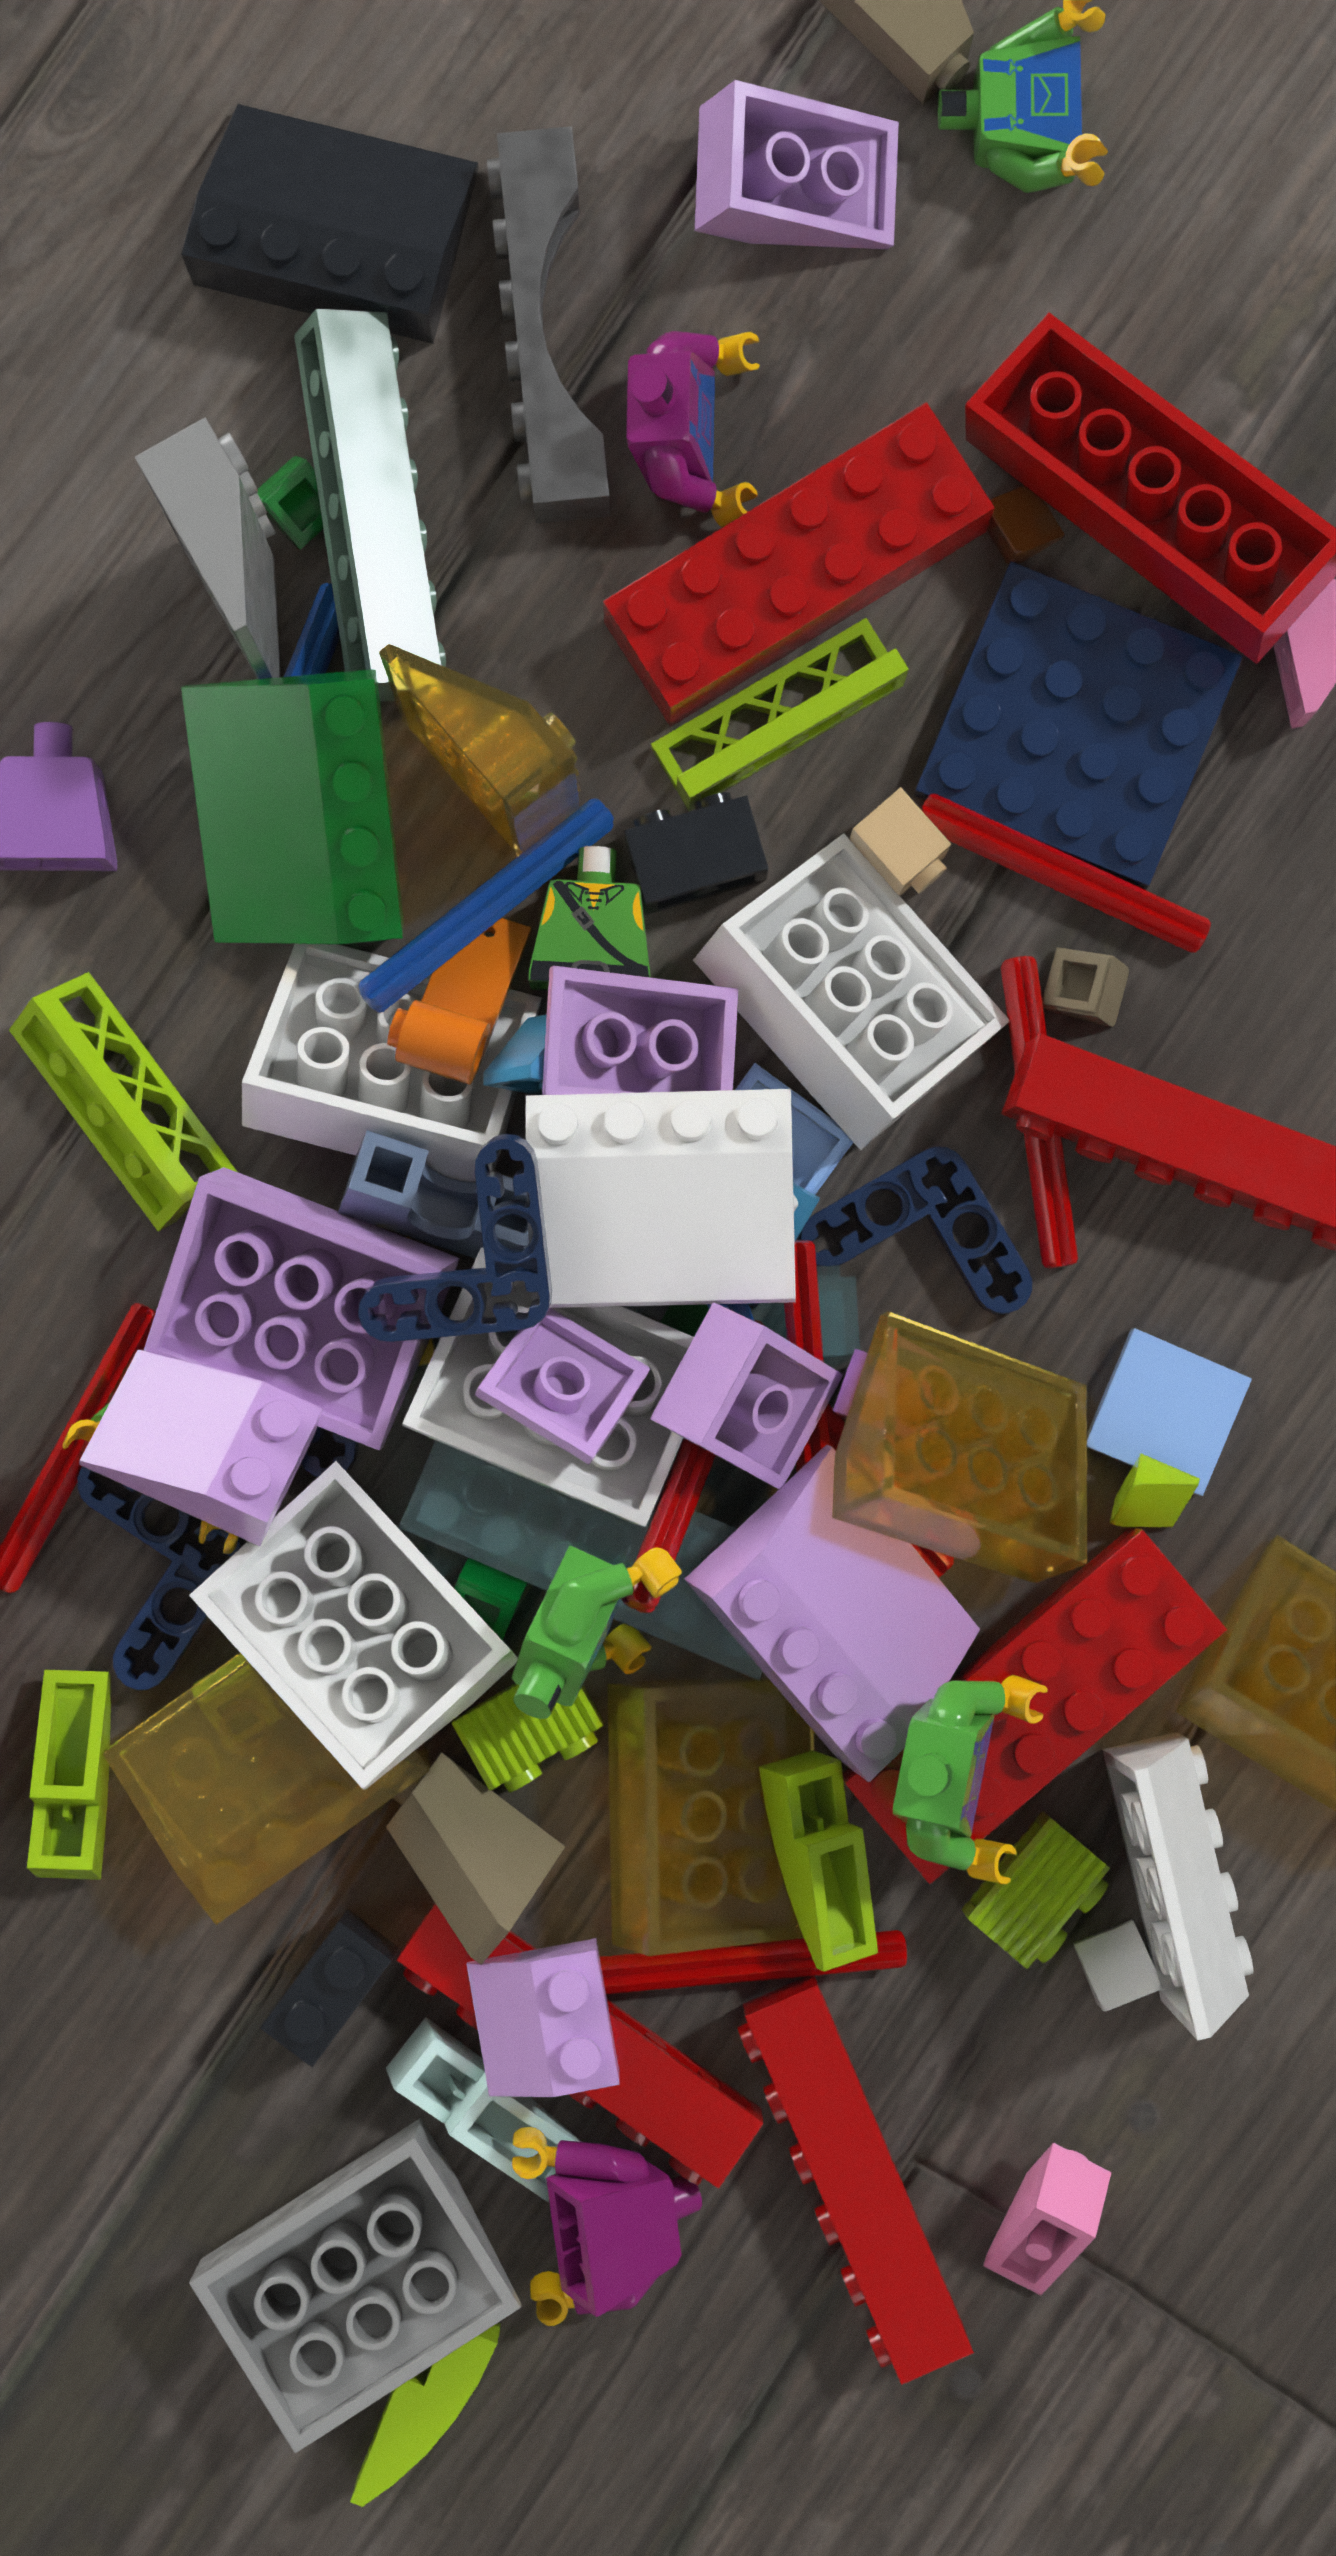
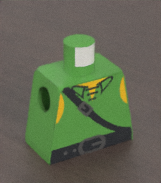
M600 846L579 848L577 881L550 880L529 968L528 980L531 990L548 991L549 969L552 966L651 978L640 885L615 883L617 856L615 849Z

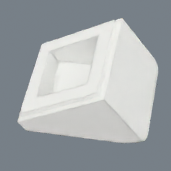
M1132 1919L1073 1943L1096 2003L1102 2011L1112 2010L1163 1988L1159 1975Z

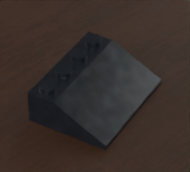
M238 104L197 193L181 255L195 286L312 314L316 309L385 312L388 316L391 334L434 344L479 165L478 162Z

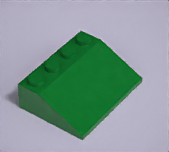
M376 669L182 686L181 691L214 941L218 943L347 944L402 939L404 919Z

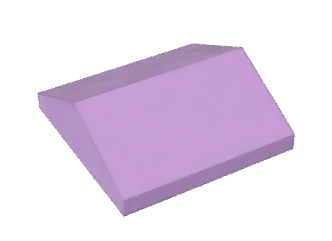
M549 1308L544 1319L537 1325L517 1331L477 1388L475 1396L589 1465L612 1434L651 1368L552 1308Z

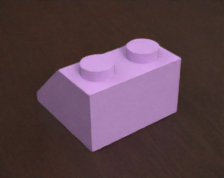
M713 1302L650 1419L771 1486L780 1489L786 1483L843 1374L764 1325Z
M596 1938L487 1958L482 1965L476 1961L467 1962L489 2096L557 2097L620 2085L619 2066Z

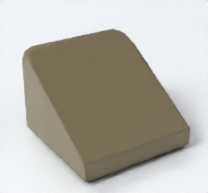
M1057 947L1042 999L1043 1009L1094 1024L1114 1027L1126 987L1129 968L1112 955Z

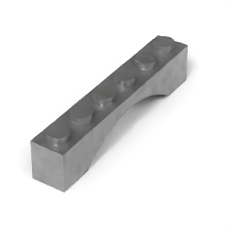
M572 126L497 133L499 158L487 159L491 199L503 198L505 219L493 220L497 260L509 258L511 280L499 281L503 320L515 319L517 341L505 342L509 381L521 380L523 402L511 403L515 442L527 441L529 463L517 465L521 503L533 502L536 524L610 517L603 433L579 410L560 382L547 351L543 332V301L549 271L564 237L580 215Z

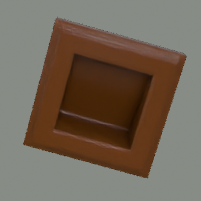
M1025 485L990 500L995 509L987 532L1008 566L1010 561L1021 564L1065 536L1044 500Z

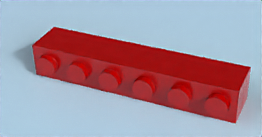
M1039 1034L1026 1043L1001 1113L1018 1120L1015 1127L1017 1130L1042 1140H1052L1054 1134L1076 1142L1075 1151L1082 1156L1104 1163H1111L1113 1157L1136 1165L1134 1174L1145 1180L1161 1185H1171L1172 1180H1176L1194 1187L1193 1196L1205 1203L1229 1208L1231 1203L1234 1202L1254 1210L1252 1219L1263 1225L1281 1230H1289L1292 1224L1313 1232L1311 1237L1313 1243L1336 1251V1146L1044 1034Z
M434 1903L403 1947L397 1961L406 1966L403 1975L410 1983L431 1996H434L438 1990L459 2004L456 2009L459 2017L478 2030L467 1970V1962L475 1960L470 1957L442 1912ZM510 1930L488 1958L535 1950L536 1948ZM607 1999L619 2066L620 2085L568 2095L589 2109H593L598 2103L618 2117L615 2126L638 2145L646 2147L652 2141L671 2155L668 2160L670 2166L688 2181L700 2185L702 2180L705 2179L719 2189L764 2124L762 2109Z
M805 1976L743 2003L747 2023L737 2027L751 2063L753 2064L760 2060L765 2062L773 2083L763 2087L766 2099L777 2124L789 2120L796 2135L798 2144L789 2147L790 2155L803 2185L815 2181L824 2201L823 2205L814 2208L817 2219L829 2246L841 2242L850 2265L841 2268L840 2271L854 2306L857 2307L867 2303L876 2326L867 2329L866 2333L880 2367L884 2368L893 2364L899 2381L903 2385L973 2354L974 2352L965 2327L815 1976Z

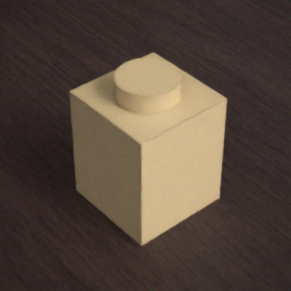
M901 787L852 829L849 840L899 896L911 886L918 894L921 893L947 869L941 860L945 858L951 843Z

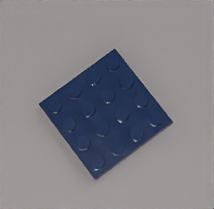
M1010 561L913 796L926 800L930 794L936 793L1146 890L1151 883L1243 656Z

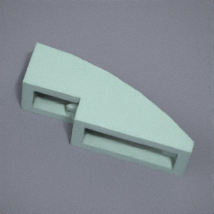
M425 2017L386 2067L394 2090L444 2123L451 2137L549 2202L546 2178L556 2174L555 2167H546L541 2175L533 2179L519 2177L513 2170L512 2158L515 2156L533 2157L538 2151L532 2148L521 2149L513 2145L514 2132L523 2127L537 2128L546 2137L547 2146L558 2147L560 2140L582 2141L531 2097L489 2096L483 2059Z

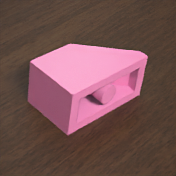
M1333 579L1274 644L1291 728L1304 726L1318 711L1336 684V579Z
M1052 2143L1026 2173L987 2252L983 2266L1041 2296L1096 2238L1112 2172L1090 2162L1079 2152L1068 2150Z

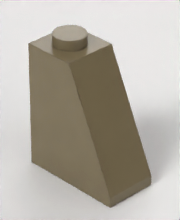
M820 0L923 105L939 89L952 90L970 68L971 63L968 61L974 31L962 0Z
M441 1753L426 1774L415 1766L392 1796L402 1806L386 1828L470 1957L482 1965L510 1932L565 1846L492 1790L489 1791L488 1787Z

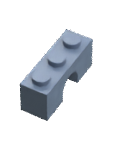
M367 1130L355 1156L338 1213L476 1259L480 1248H483L476 1182L452 1179L433 1170L426 1163L429 1150ZM502 1175L504 1184L503 1196L501 1198L490 1196L493 1206L509 1200L527 1201V1192L514 1196L513 1178ZM509 1214L497 1221L495 1233L498 1241L503 1246L509 1249H520L529 1244L528 1221L524 1217L517 1214Z

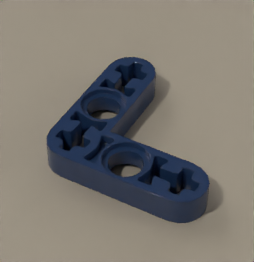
M511 1134L493 1137L484 1144L475 1160L474 1172L486 1268L393 1276L377 1280L368 1288L359 1303L358 1316L362 1327L370 1336L379 1341L396 1342L524 1330L534 1327L544 1319L552 1302V1282L538 1160L534 1149L526 1140ZM500 1149H509L512 1160H523L525 1168L518 1170L513 1178L514 1196L528 1192L530 1202L509 1200L496 1206L491 1204L490 1196L501 1198L504 1194L501 1172H490L488 1164L496 1161ZM509 1214H517L524 1217L530 1223L533 1231L531 1242L520 1249H509L503 1246L498 1241L495 1233L496 1223L501 1217ZM515 1281H524L528 1292H538L539 1299L531 1302L529 1311L526 1313L518 1312L516 1302L508 1301L495 1303L492 1309L495 1317L487 1318L484 1316L487 1295L482 1283L491 1282L493 1284L491 1296L511 1293ZM449 1286H460L466 1289L472 1295L474 1301L473 1313L462 1320H451L445 1317L437 1304L440 1291ZM417 1289L427 1290L424 1311L429 1323L421 1324L419 1322L421 1310L401 1313L396 1325H388L386 1315L374 1313L373 1308L381 1303L385 1293L392 1294L395 1304L406 1305L417 1302L419 1299Z
M935 1146L924 1150L820 1210L808 1219L800 1233V1240L813 1242L819 1236L816 1229L818 1224L824 1222L830 1230L838 1228L850 1220L841 1209L848 1205H853L857 1223L871 1238L860 1243L856 1230L845 1236L838 1243L842 1252L840 1255L833 1257L827 1249L816 1252L817 1267L832 1269L845 1264L922 1218L927 1217L974 1299L984 1310L992 1314L1005 1315L1019 1310L1027 1303L1032 1293V1278L1028 1268L965 1161L956 1151L947 1147ZM932 1159L939 1167L949 1164L953 1168L954 1174L947 1182L955 1198L964 1189L968 1191L972 1198V1201L955 1206L944 1218L939 1215L935 1206H941L948 1202L938 1186H932L927 1189L921 1180L929 1172L926 1162ZM878 1190H888L897 1196L901 1204V1214L894 1224L881 1226L873 1223L868 1218L865 1204L870 1194ZM974 1213L985 1221L988 1232L984 1244L975 1249H966L955 1241L952 1234V1226L959 1215ZM997 1244L1004 1253V1256L992 1260L997 1270L1003 1276L1013 1273L1018 1280V1284L1011 1289L1014 1300L1010 1303H1007L1002 1296L991 1299L987 1294L985 1288L993 1283V1279L985 1264L974 1273L967 1262L983 1257Z
M82 1466L77 1477V1489L82 1500L89 1507L172 1560L169 1568L120 1640L113 1655V1668L117 1678L125 1686L135 1690H147L163 1683L172 1674L208 1619V1616L197 1605L195 1617L189 1623L176 1624L171 1622L163 1611L165 1595L171 1589L177 1587L185 1588L192 1593L224 1563H216L210 1569L203 1564L206 1552L192 1542L186 1543L183 1553L175 1548V1544L181 1541L189 1532L194 1516L178 1510L179 1523L177 1528L166 1536L154 1534L146 1525L145 1512L147 1507L156 1499L142 1494L135 1501L129 1518L122 1513V1509L131 1502L116 1493H109L102 1499L97 1494L101 1484L94 1478L96 1472ZM121 1484L131 1492H138L130 1487ZM198 1527V1528L194 1531V1533L197 1534L198 1536H199V1532H200V1527ZM214 1529L206 1535L205 1540L215 1541L220 1536L227 1539L229 1534L224 1530ZM239 1537L236 1549L227 1555L230 1557L245 1545L244 1540ZM150 1618L160 1631L177 1636L180 1640L176 1647L168 1639L162 1641L153 1656V1660L160 1665L158 1672L148 1670L138 1676L132 1671L136 1660L129 1653L132 1647L138 1650L145 1648L156 1635V1631L145 1629V1625Z

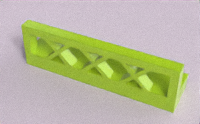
M864 618L651 743V749L690 812L695 809L694 803L696 801L728 790L903 687L909 669L896 648L889 652L886 651L868 619ZM861 640L873 661L847 677L834 674L833 671L838 653ZM830 658L827 671L813 668ZM802 677L823 683L820 693L796 707L790 708L779 705L784 685L794 678ZM776 690L773 703L759 700ZM747 708L770 714L767 724L739 740L726 737L731 715L741 709ZM722 721L719 735L706 732L707 729ZM690 739L716 745L712 756L685 772H682L670 752Z
M89 972L31 998L10 1027V1033L158 1232L177 1222L188 1210L198 1181H193L179 1162L180 1150L198 1155L210 1172L223 1167L237 1172ZM80 996L95 1016L94 1027L75 1021L63 1006V1003ZM104 1048L123 1054L133 1067L132 1078L112 1072L103 1060ZM142 1099L160 1104L170 1117L169 1128L150 1123L141 1111Z

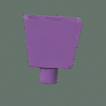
M58 722L35 724L33 757L7 756L2 758L0 762V870L117 871V857L102 770L92 758L72 757L73 727L68 724Z

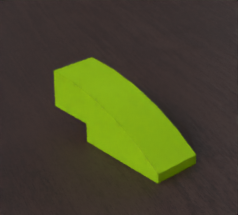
M44 1670L29 1796L34 1802L27 1869L36 1877L101 1880L110 1760L111 1675L109 1672Z
M812 1750L759 1766L765 1808L775 1852L794 1913L816 1968L825 1972L877 1954L878 1947L863 1828L848 1822L841 1760Z
M498 2322L391 2391L357 2476L350 2500L351 2503L363 2507L393 2486L425 2457L444 2435L478 2386L498 2344L501 2323Z

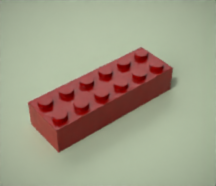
M1050 312L965 404L967 442L1256 664L1336 576V528Z
M925 402L603 601L604 623L665 720L672 727L986 533L995 507L928 403Z
M1128 1528L950 1680L996 1681L1002 1684L1007 1677L1016 1675L1044 1685L1048 1689L1046 1693L1037 1692L1029 1704V1709L1043 1714V1718L1035 1724L1029 1723L1003 1712L994 1716L970 1837L973 1841L984 1839L1228 1630L1143 1529ZM904 1749L870 1782L848 1767L842 1772L843 1781L925 1880L929 1884L933 1883L950 1867L926 1861L911 1852L907 1845L906 1823L893 1815V1804Z

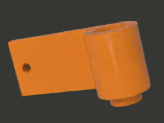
M501 918L435 970L430 977L422 1000H414L408 1010L398 1008L393 1017L388 1033L387 1045L396 1047L395 1060L468 1085L472 1084L529 940L531 927ZM487 932H491L494 934V936L486 937L484 934Z

